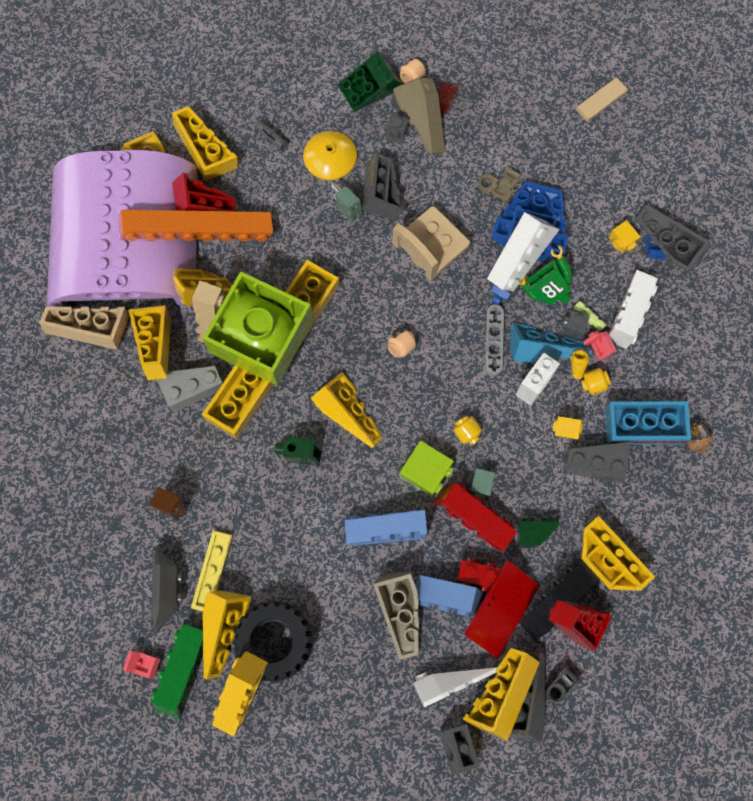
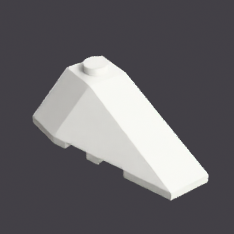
M497 667L427 675L425 672L415 677L416 681L413 682V685L422 705L426 707L449 696L452 692L462 690L469 686V684L476 683L496 673Z

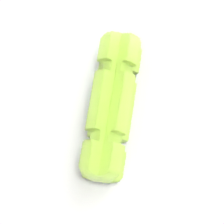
M582 301L576 303L574 310L590 316L588 321L590 325H594V328L599 332L605 328L606 323L599 320V317L592 310L586 308Z

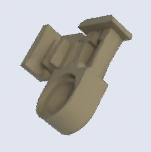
M508 167L503 174L504 178L500 180L490 174L482 175L479 178L478 188L489 196L493 194L504 201L503 204H507L509 198L512 197L513 188L521 176ZM489 180L491 186L484 187L481 182Z

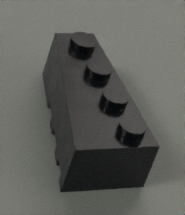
M583 560L577 565L573 563L566 570L568 574L564 578L560 576L553 583L555 587L551 591L547 589L540 596L542 600L538 604L536 602L527 609L528 614L519 622L535 641L547 634L555 626L549 620V613L557 600L577 603L599 580L597 575Z

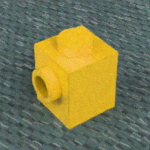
M627 220L614 228L609 235L613 247L621 253L627 250L629 252L634 250L638 246L637 242L641 237Z
M558 416V419L554 420L553 424L555 436L581 440L584 420Z

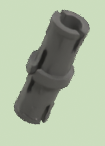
M259 120L255 124L254 128L265 136L266 141L273 143L280 151L286 148L288 142L277 134L276 129L269 127L263 120Z

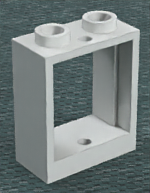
M543 353L522 381L516 396L532 406L560 364Z

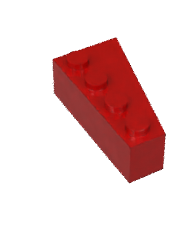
M461 483L445 484L432 503L437 507L442 505L446 508L445 513L449 514L450 517L460 518L462 520L461 524L473 532L474 530L478 531L476 533L478 537L496 550L504 551L517 533L513 529L514 525L506 519H500L497 516V511L491 507H485L482 504L483 501L476 495L471 496L467 492L468 489Z
M557 600L549 613V620L568 638L595 653L613 617L591 606Z

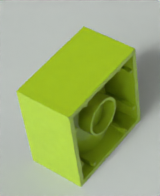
M240 271L202 339L209 353L278 386L314 321L311 304Z

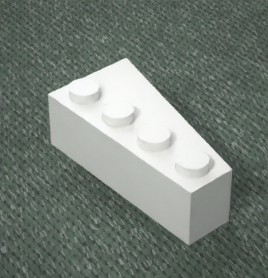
M524 212L487 279L502 290L513 292L559 229L541 218Z
M636 270L608 333L614 344L626 349L630 344L634 345L638 336V329L641 328L645 319L643 316L651 305L649 300L657 291L658 286H656L658 278Z

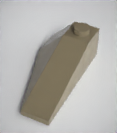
M418 78L394 88L393 91L399 107L402 111L405 110L410 117L409 123L417 128L419 132L418 137L429 154L445 153L439 97L433 79Z
M394 572L379 576L373 583L399 660L419 655L418 590L412 572Z

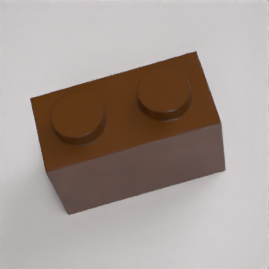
M158 487L149 503L157 511L177 521L187 511V503L181 497L161 487Z

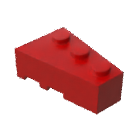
M182 173L172 182L176 211L236 212L233 197L215 188L210 189L204 186L203 182L199 180L196 182L188 178V175Z

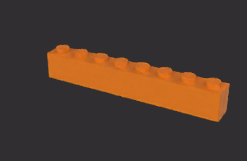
M121 210L118 216L120 239H126L127 241H135L137 239H145L146 241H155L157 239H165V241H174L176 239L193 241L195 239H202L208 242L214 239H221L223 242L239 240L241 242L257 240L258 242H264L273 234L271 212Z

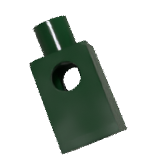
M286 437L284 443L275 444L274 453L282 455L288 462L320 467L323 448L315 439Z

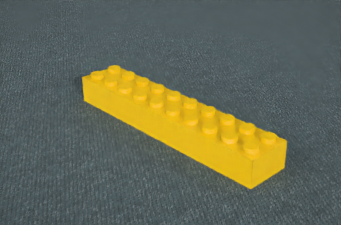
M306 260L285 291V293L311 304L314 321L307 334L340 286L338 277L309 260ZM234 366L202 413V416L207 422L233 438L238 439L274 384Z

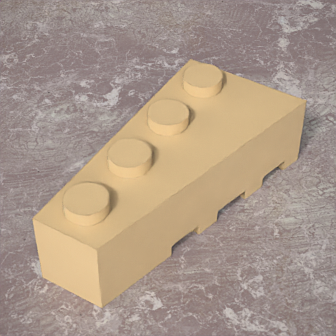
M199 281L192 302L194 313H196L195 322L199 323L196 331L200 335H198L197 339L204 343L202 338L226 297L222 288Z
M46 307L39 324L46 334L117 350L129 316L125 307H118V309H109V307H101V309H90L89 307H81V309Z

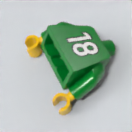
M558 245L560 254H556L554 249L551 250L552 256L558 258L557 261L555 259L529 278L526 274L523 281L518 284L523 285V290L532 300L546 302L549 305L558 300L563 304L570 301L571 295L569 292L571 291L572 271L566 257L562 256L564 252L562 246Z

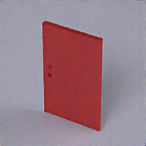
M507 560L463 635L490 653L495 659H498L540 585Z

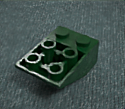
M377 51L337 85L353 112H356L391 95L394 92L393 89L403 85L387 57Z

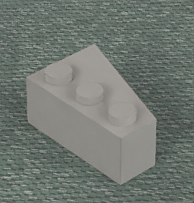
M215 366L167 372V378L157 379L172 412L217 393L223 384Z

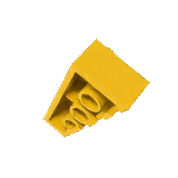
M511 648L496 669L497 674L485 685L487 689L481 698L477 697L473 703L475 707L462 720L480 730L508 741L540 662L525 652Z

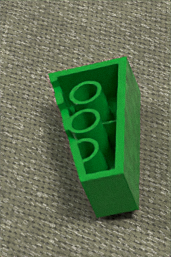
M184 624L175 633V645L173 649L169 650L166 661H168L167 666L161 670L158 679L160 684L158 689H154L151 695L152 705L157 713L179 720L182 712H179L180 705L186 702L189 687H187V684H191L195 676L196 667H193L194 663H199L203 651V630Z

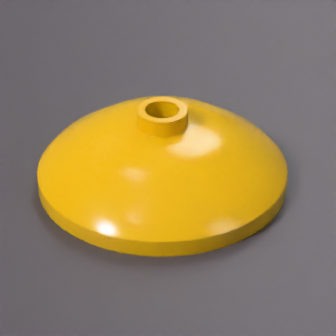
M324 131L316 134L307 142L303 154L304 163L309 172L315 177L323 180H337L345 177L352 171L357 161V150L353 141L345 134L337 131Z

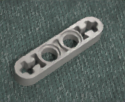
M491 305L486 313L485 372L492 377L498 376L503 368L504 311L499 305ZM493 310H496L499 314L497 315L496 322H493V314H490ZM493 327L498 328L500 334L492 336L489 330ZM496 345L499 348V353L492 354L489 351V347ZM493 359H496L495 366L499 367L495 372L492 371V368H489L492 365Z

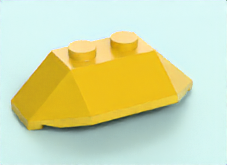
M173 269V281L176 292L181 298L182 303L186 306H193L192 297L199 281L222 288L225 297L232 287V284L226 277L222 276L220 278L214 273L202 269Z
M599 516L584 528L581 559L609 590L641 591L655 578L649 569Z

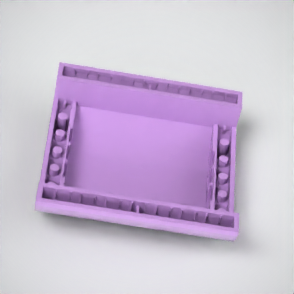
M147 150L91 151L70 155L60 160L53 169L47 307H66L67 301L174 298L177 305H185L176 292L173 281V269H197V239L193 241H184V239H176L174 241H165V239L127 241L126 239H120L118 216L121 210L176 211L172 182L182 173L187 174L188 178L197 182V166L175 155Z

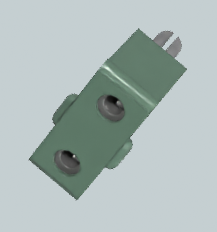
M333 183L331 188L335 191L333 198L337 201L338 209L353 223L362 216L360 199L346 186L341 189L336 183Z

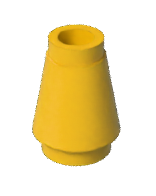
M576 350L570 356L572 376L576 379H581L584 376L590 360L587 352L583 350Z

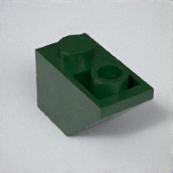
M523 518L522 521L517 523L518 548H538L559 526V521H554L553 518H542V521H534V518Z

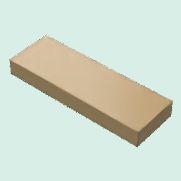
M616 77L577 106L576 111L589 122L625 95L628 89Z

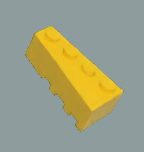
M189 106L172 112L173 125L205 182L238 168L237 156L231 153L225 143L221 142L215 136V133L204 125V122Z
M166 305L128 310L141 367L147 380L167 378L171 318Z
M245 651L241 658H236L232 671L226 680L225 688L219 697L220 703L213 712L215 717L212 726L233 737L236 735L245 719L268 662Z

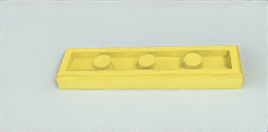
M213 530L191 605L192 609L203 611L207 593L218 590L233 535Z

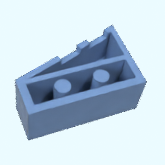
M422 575L418 576L416 587L418 590V605L430 608L431 605L438 606V610L444 612L453 610L457 611L458 615L469 617V615L475 616L484 600L485 593L476 587Z

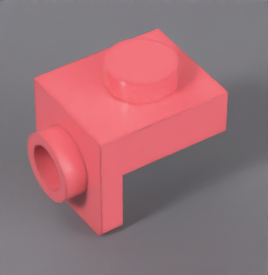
M599 331L592 332L588 335L589 338L583 342L584 345H592L599 361L617 352L607 331L600 333Z
M130 650L123 670L154 679L161 659Z

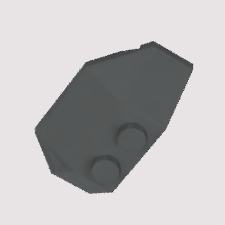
M153 547L151 629L159 630L178 611L179 604L183 602V593L180 592V584L183 583V572L158 547Z

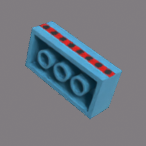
M688 401L609 402L605 407L607 444L631 442L630 445H684L691 440Z

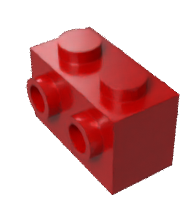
M466 558L465 561L462 560L456 582L471 587H480L481 591L488 593L501 569L497 568V565L493 563L481 565L477 564L478 561L475 559Z

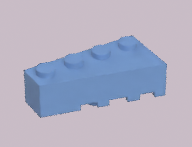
M414 510L404 513L392 512L381 516L380 514H371L365 518L350 516L349 520H345L347 546L426 539L425 510Z

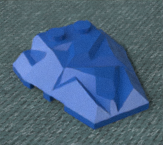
M526 181L514 196L513 201L506 206L503 214L496 219L491 237L505 248L525 212L541 218L559 229L537 260L545 261L547 257L557 258L552 256L551 250L554 249L556 254H560L558 245L563 247L564 252L562 256H564L568 243V234H566L565 230L566 219H564L562 190Z

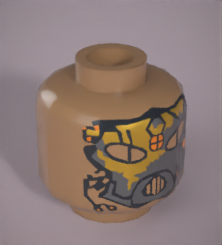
M690 424L691 440L686 443L688 448L697 453L708 450L713 442V437L704 424Z

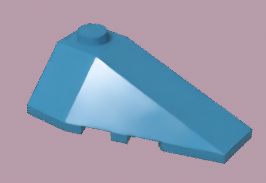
M512 322L510 352L513 359L517 362H537L543 353L554 360L570 358L576 350H583L588 355L592 353L589 345H584V341L563 336L560 339L551 331H547L544 334L535 331L536 327Z

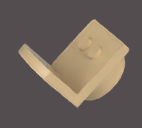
M430 207L407 228L399 223L393 228L392 243L397 248L401 246L410 255L412 261L426 271L425 276L430 281L468 249L470 241L435 207Z

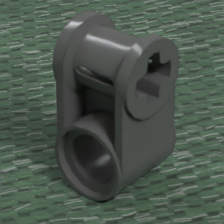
M566 664L545 687V699L551 703L563 701L580 684L582 679L580 677L577 678ZM553 687L559 692V696L556 699L550 696V690Z

